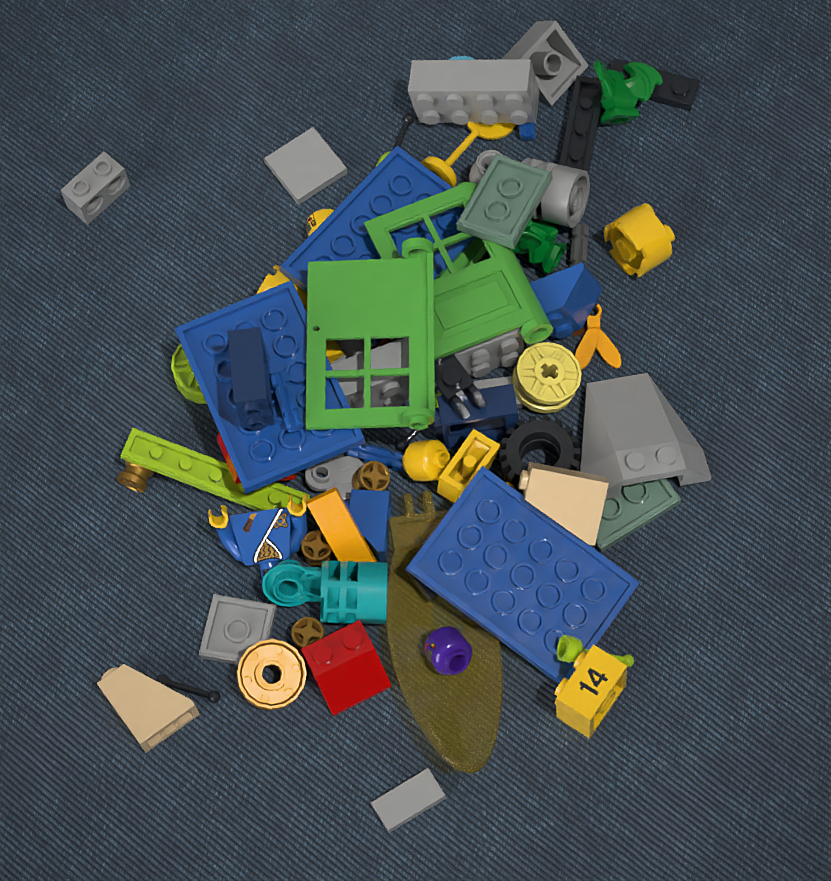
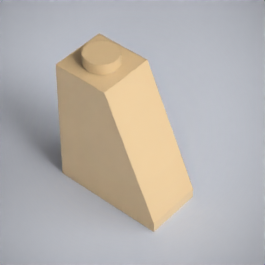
M529 462L528 470H522L519 480V489L523 490L525 500L588 545L595 546L609 485L606 477Z
M125 664L119 668L113 667L101 677L102 680L97 682L105 697L145 753L200 715L191 699Z

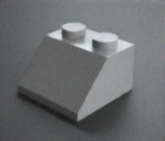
M536 21L501 59H531L540 91L539 100L548 106H552L576 80V75L580 76L589 66L557 21Z

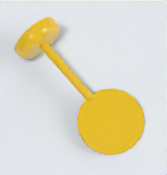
M468 122L466 125L471 133L446 161L438 157L429 156L420 163L454 188L457 184V177L450 166L477 136L483 139H500L513 132L517 124L496 123L488 125Z

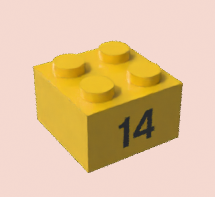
M594 644L588 653L585 651L580 653L573 665V668L576 669L569 680L564 678L554 693L557 696L555 701L556 717L589 739L625 688L627 679V665Z

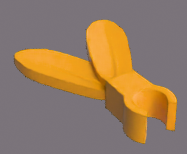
M598 304L596 306L597 314L595 316L589 315L586 320L587 331L575 353V358L578 360L581 370L589 365L595 350H597L607 365L616 369L621 367L620 353L606 334L600 330L602 308Z

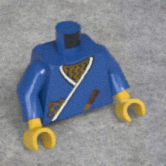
M290 494L287 507L229 516L230 521L228 520L227 507L221 505L222 516L216 517L212 514L211 509L208 510L209 523L216 528L223 546L236 561L244 562L245 566L260 565L261 579L263 581L264 575L271 567L277 565L278 561L292 559L293 554L300 550L301 543L308 532L307 495L303 494L302 504L294 503L292 501L293 495Z

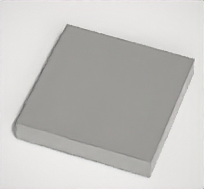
M314 127L264 158L265 164L298 205L348 173L346 166Z
M213 594L198 654L199 657L239 665L240 659L248 648L259 641L270 640L277 606Z

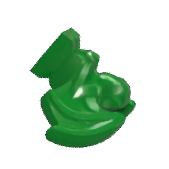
M600 59L593 62L602 85L603 95L601 104L606 110L601 117V124L621 125L640 117L639 110L635 108L638 100L642 102L647 101L651 97L655 85L663 83L658 71L650 65L631 62L623 66V69L630 76L629 79H625L622 72L612 69L606 70Z
M531 218L512 251L514 254L522 255L529 253V262L534 264L542 263L543 271L550 274L556 271L567 248V244L555 242L554 239L558 234V229L553 223Z

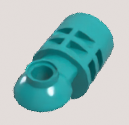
M288 559L271 567L263 577V593L270 601L277 605L293 607L307 601L321 602L320 622L354 623L360 620L362 624H386L387 562L322 560V567H303L296 560Z

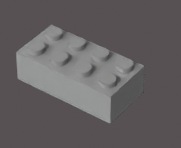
M531 59L412 60L408 93L419 123L429 125L455 123L464 125L468 122H476L488 125L496 123L522 125L536 123L540 91Z

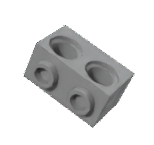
M103 151L60 191L67 208L88 225L130 187V183L125 169Z

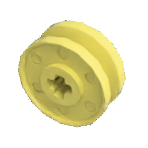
M543 342L536 343L525 349L513 370L511 383L514 387L515 396L521 404L532 411L544 414L554 413L567 407L580 386L582 373L579 362L571 351L559 344Z

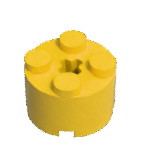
M647 203L634 207L604 228L605 242L610 240L613 249L609 251L612 258L630 276L636 273L637 277H641L669 259L672 255L671 242L675 240L674 233L668 225L661 223L655 216L653 208Z

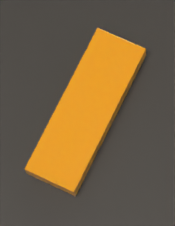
M337 487L307 500L308 508L338 561L377 562Z

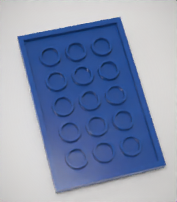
M396 146L280 266V272L307 292L308 262L380 259L364 226L365 221L453 187L400 147ZM454 207L430 217L441 240L461 233V231L457 230L456 223L465 207ZM423 220L389 233L400 256H402V242L409 238H426L434 243ZM476 236L445 247L452 263L477 238ZM438 250L433 252L435 280L440 278L448 269ZM383 338L371 339V343L377 346Z
M292 280L175 328L246 494L366 444L360 428L306 430L307 312ZM255 327L261 328L268 353L270 380L271 375L280 371L287 372L304 424L301 430L295 432L287 431L272 381L271 390L275 424L267 425L266 428L261 430L242 428L233 398L228 331ZM326 356V371L333 370ZM326 378V409L350 408L337 378Z
M484 466L480 468L405 569L558 684L564 678L569 680L576 670L573 668L575 662L559 661L557 658V645L561 636L564 634L575 636L581 640L584 649L590 650L593 644L596 645L640 583L592 546L530 504L522 494Z

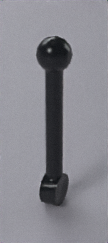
M161 674L156 678L157 682L166 687L169 686L206 697L212 703H217L221 697L220 693L216 690L209 692L170 680L165 674Z

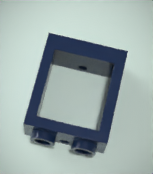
M255 327L228 331L233 398L242 428L261 430L266 428L267 425H274L269 359L261 328Z
M513 384L479 389L487 403L481 409L475 405L468 393L461 396L460 399L466 404L470 414L465 419L461 418L452 404H448L442 395L437 396L438 408H435L434 421L437 440L443 439L445 447L449 450L460 448L473 429L495 442L502 441L503 437L507 438L509 428L517 429L516 422L519 421Z

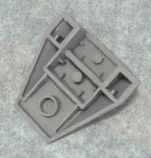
M648 373L587 383L580 472L606 477L609 485L605 499L619 497L621 488L624 485L677 476L680 486L711 480L712 477L703 449Z

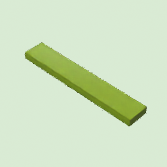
M132 428L121 453V459L256 511L287 507L290 494L293 495L292 501L296 504H302L303 494L307 495L308 500L310 499L309 494L278 482L270 483L246 494L241 483H234L227 463L136 428Z

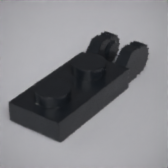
M454 354L434 360L435 386L447 403L452 404L461 418L465 419L470 416L468 407L460 399L464 394L468 393L475 405L480 409L487 405L475 382Z

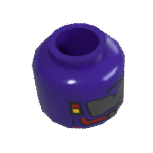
M451 626L436 629L429 635L424 645L426 658L440 674L446 676L464 671L473 655L469 642L458 629Z

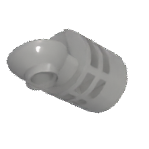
M496 150L482 152L470 169L469 181L479 184L496 154L504 157L507 156ZM532 158L524 159L522 163L552 172L553 177L531 218L567 227H575L584 214L589 197L590 180L587 171Z

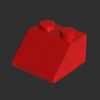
M360 620L301 649L304 660L333 717L392 687L379 656Z

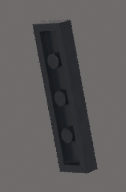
M576 75L559 165L585 170L588 175L602 108L601 99L603 92L599 78Z

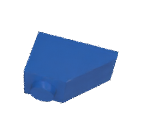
M351 489L350 500H345V504L373 555L379 562H387L392 508L390 491Z

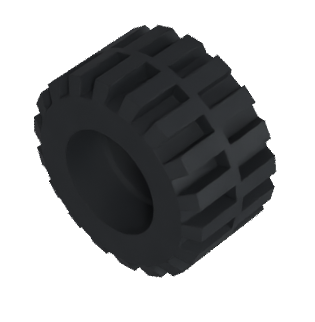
M531 416L527 423L522 419L516 422L517 429L510 427L507 431V438L503 437L500 450L501 474L504 477V482L513 484L520 494H523V490L519 489L522 470H528L522 459L533 450L544 449L554 453L559 459L554 467L580 471L578 439L576 436L572 437V429L569 426L563 429L562 421L558 419L554 423L550 422V416H543L542 420H536V416Z

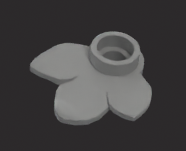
M344 453L308 467L305 472V481L309 488L316 492H326L337 487L343 500H350L351 489H354L352 486L353 474L364 463L358 458L344 456ZM316 473H322L326 477L321 478Z

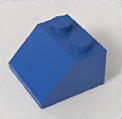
M583 262L530 283L553 327V331L550 334L553 339L569 337L574 331L581 329L602 292L601 284Z

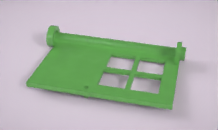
M462 182L454 188L364 222V226L380 259H394L405 257L403 255L400 256L389 233L423 220L434 241L433 252L439 251L450 274L434 280V360L446 357L519 327H522L520 333L525 343L535 344L545 340L553 331V327L511 248L481 238L490 258L456 271L445 247L470 238L473 235L461 232L441 240L430 217L454 207H466L478 186L474 182Z
M415 237L403 241L402 255L405 258L308 262L306 430L410 427L411 429L422 430L428 428V425L435 421L433 243L429 239ZM409 337V368L371 369V339ZM364 339V369L326 371V340ZM409 376V406L371 407V377ZM364 377V408L326 409V378Z

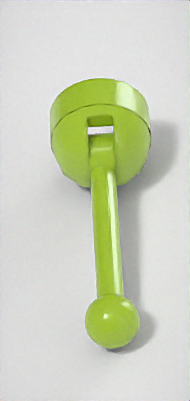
M564 634L559 639L557 645V658L559 661L575 662L582 651L588 653L589 649H584L579 638ZM610 654L627 665V667H631L634 664L632 655L618 656Z

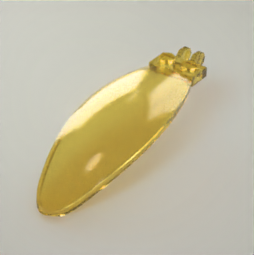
M423 491L422 504L425 513L415 514L413 497L410 493L403 494L405 516L389 518L394 555L387 586L386 628L391 661L404 699L414 719L433 748L452 767L465 773H474L481 770L488 762L498 734L503 692L499 639L440 595L432 602H429L410 579V573L405 569L449 510L435 512L431 491ZM451 626L458 629L469 642L473 655L464 671L446 676L440 674L426 658L424 645L429 635L436 629Z

